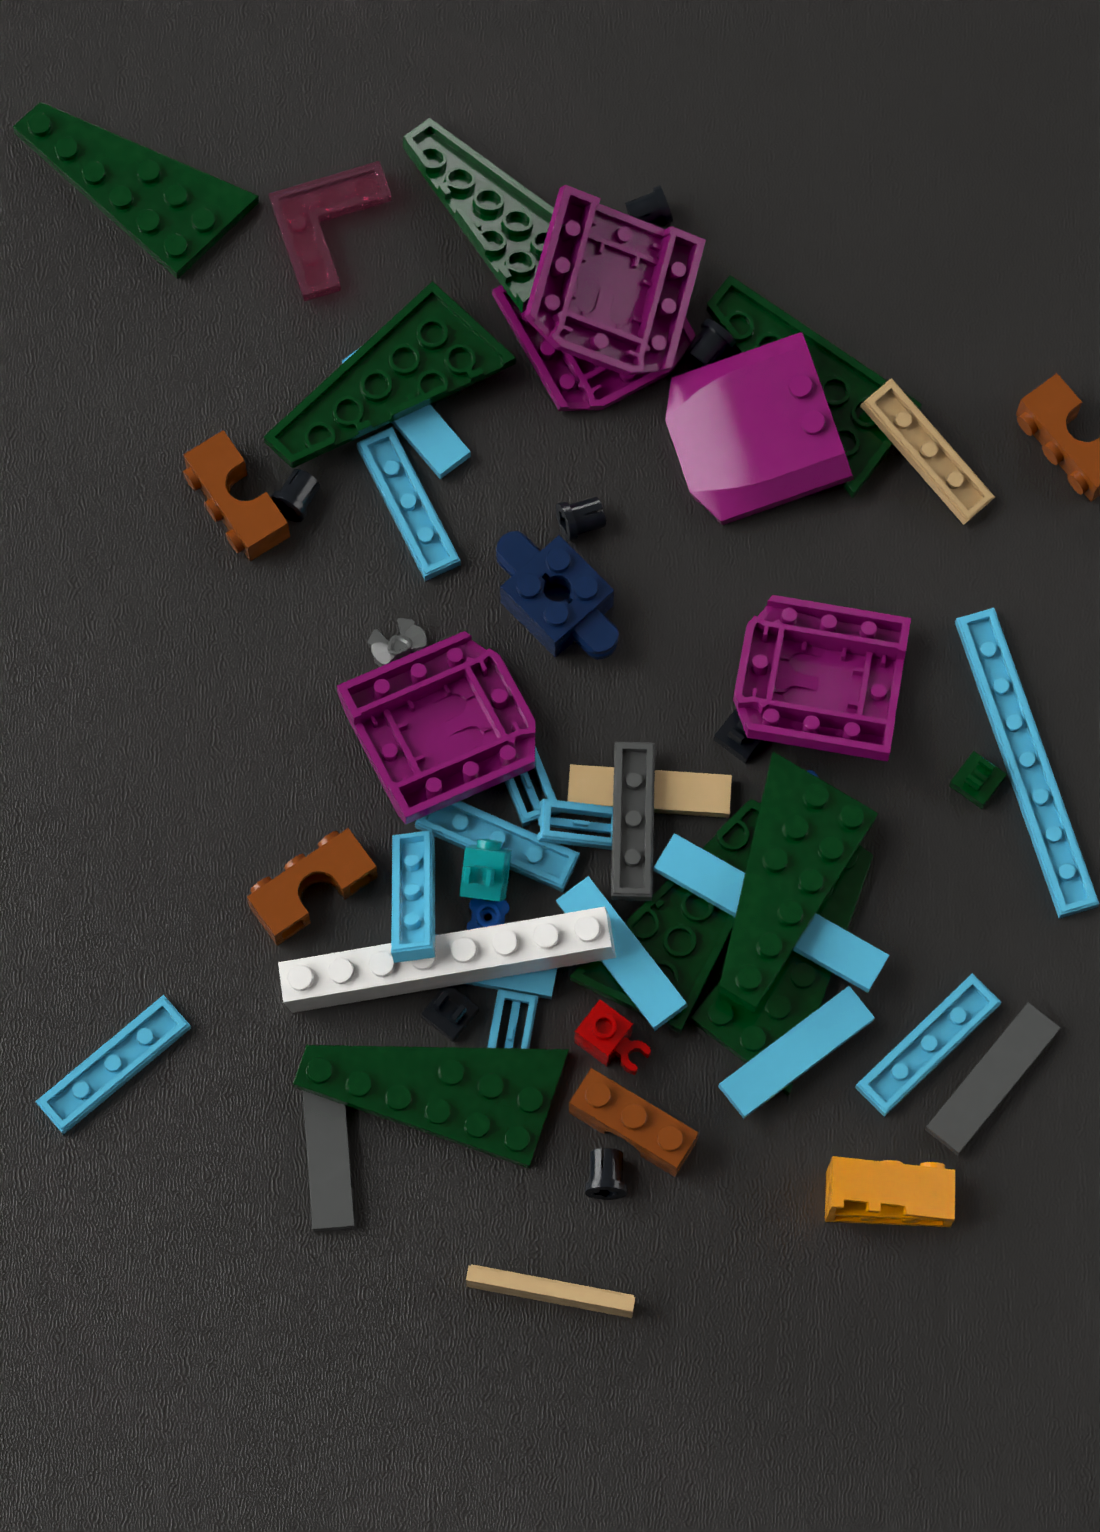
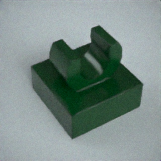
M973 751L950 781L949 787L982 809L1004 781L1007 774Z

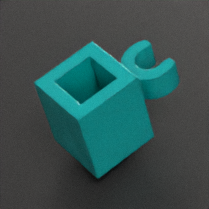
M477 839V845L465 847L459 896L498 902L506 899L512 850L502 849L501 841L490 839Z

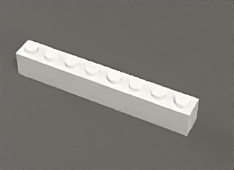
M599 907L435 935L434 958L394 963L391 954V943L278 962L283 1003L292 1013L612 959L616 958L609 914L606 907Z

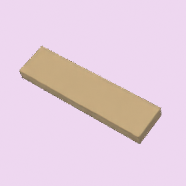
M892 378L860 405L963 525L995 498L991 491Z
M570 764L568 801L613 807L614 767ZM655 770L654 813L729 818L732 775Z
M473 1264L468 1266L466 1287L628 1318H632L636 1297L631 1294Z

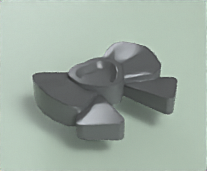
M398 618L400 635L392 636L390 641L378 629L373 630L368 639V645L371 648L375 663L379 667L428 647L424 630L416 625L414 620Z

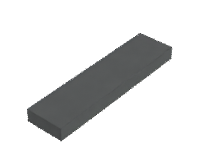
M615 742L611 900L652 901L655 743Z
M1028 1002L934 1116L925 1130L958 1156L1059 1032L1060 1027Z
M302 1090L312 1230L317 1232L355 1228L346 1105Z

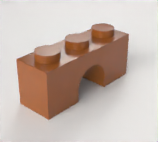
M1056 373L1020 400L1016 412L1017 422L1027 435H1034L1041 443L1046 458L1054 465L1059 464L1066 472L1071 487L1080 495L1084 493L1092 502L1100 496V437L1091 442H1083L1075 439L1069 433L1066 425L1077 417L1082 401Z
M224 430L183 454L186 469L182 472L186 481L194 491L201 489L208 499L204 502L208 513L215 522L223 521L229 530L225 533L226 538L236 553L243 551L247 558L252 561L290 537L288 522L267 492L250 501L237 500L229 494L231 487L248 474L245 460Z
M349 828L340 834L338 831L329 833L320 840L318 849L307 856L304 854L297 855L284 866V872L274 879L266 877L251 888V894L247 896L249 907L277 946L311 923L309 912L300 901L302 893L308 886L318 882L331 884L345 900L378 877L376 865Z
M590 1068L569 1102V1113L603 1134L608 1131L623 1138L640 1152L642 1158L676 1177L697 1143L699 1132L593 1068Z

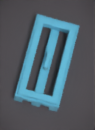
M535 746L534 770L545 798L557 800ZM528 772L519 776L533 808L531 812L527 813L514 778L505 781L522 827L530 825L532 821H538V818L541 816L539 799ZM551 811V815L553 816L561 813Z
M542 799L539 802L541 816L538 818L540 832L538 833L537 841L612 850L613 807L552 799ZM551 811L611 818V824L551 817ZM550 827L611 834V837L551 831Z
M498 989L487 1048H496L504 1001L510 1000L513 1002L504 1048H513L522 1002L529 1004L521 1049H529L539 996Z

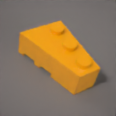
M832 1156L826 1171L825 1222L951 1227L955 1220L954 1169H945V1164L938 1162H924L918 1166L903 1164V1162L895 1160L873 1161Z

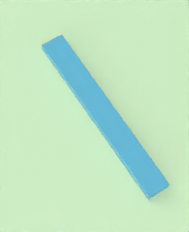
M995 608L956 618L955 625L1058 918L1097 908L1099 905L1097 895Z

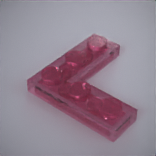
M380 161L269 193V201L304 302L341 291V285L319 222L392 201L391 192Z

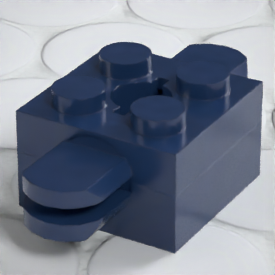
M512 531L503 535L497 543L496 559L497 563L511 578L500 586L501 604L554 657H557L574 641L594 659H605L612 655L618 645L619 632L618 628L604 614L613 607L614 589L560 535L542 550L520 531Z

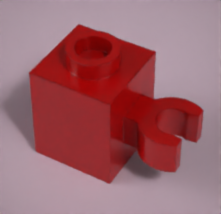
M601 999L575 1030L574 1043L606 1067L615 1056H618L623 1069L635 1075L638 1072V1067L629 1060V1055L633 1052H640L647 1058L651 1055V1049L646 1043L639 1040H629L632 1036L633 1023Z

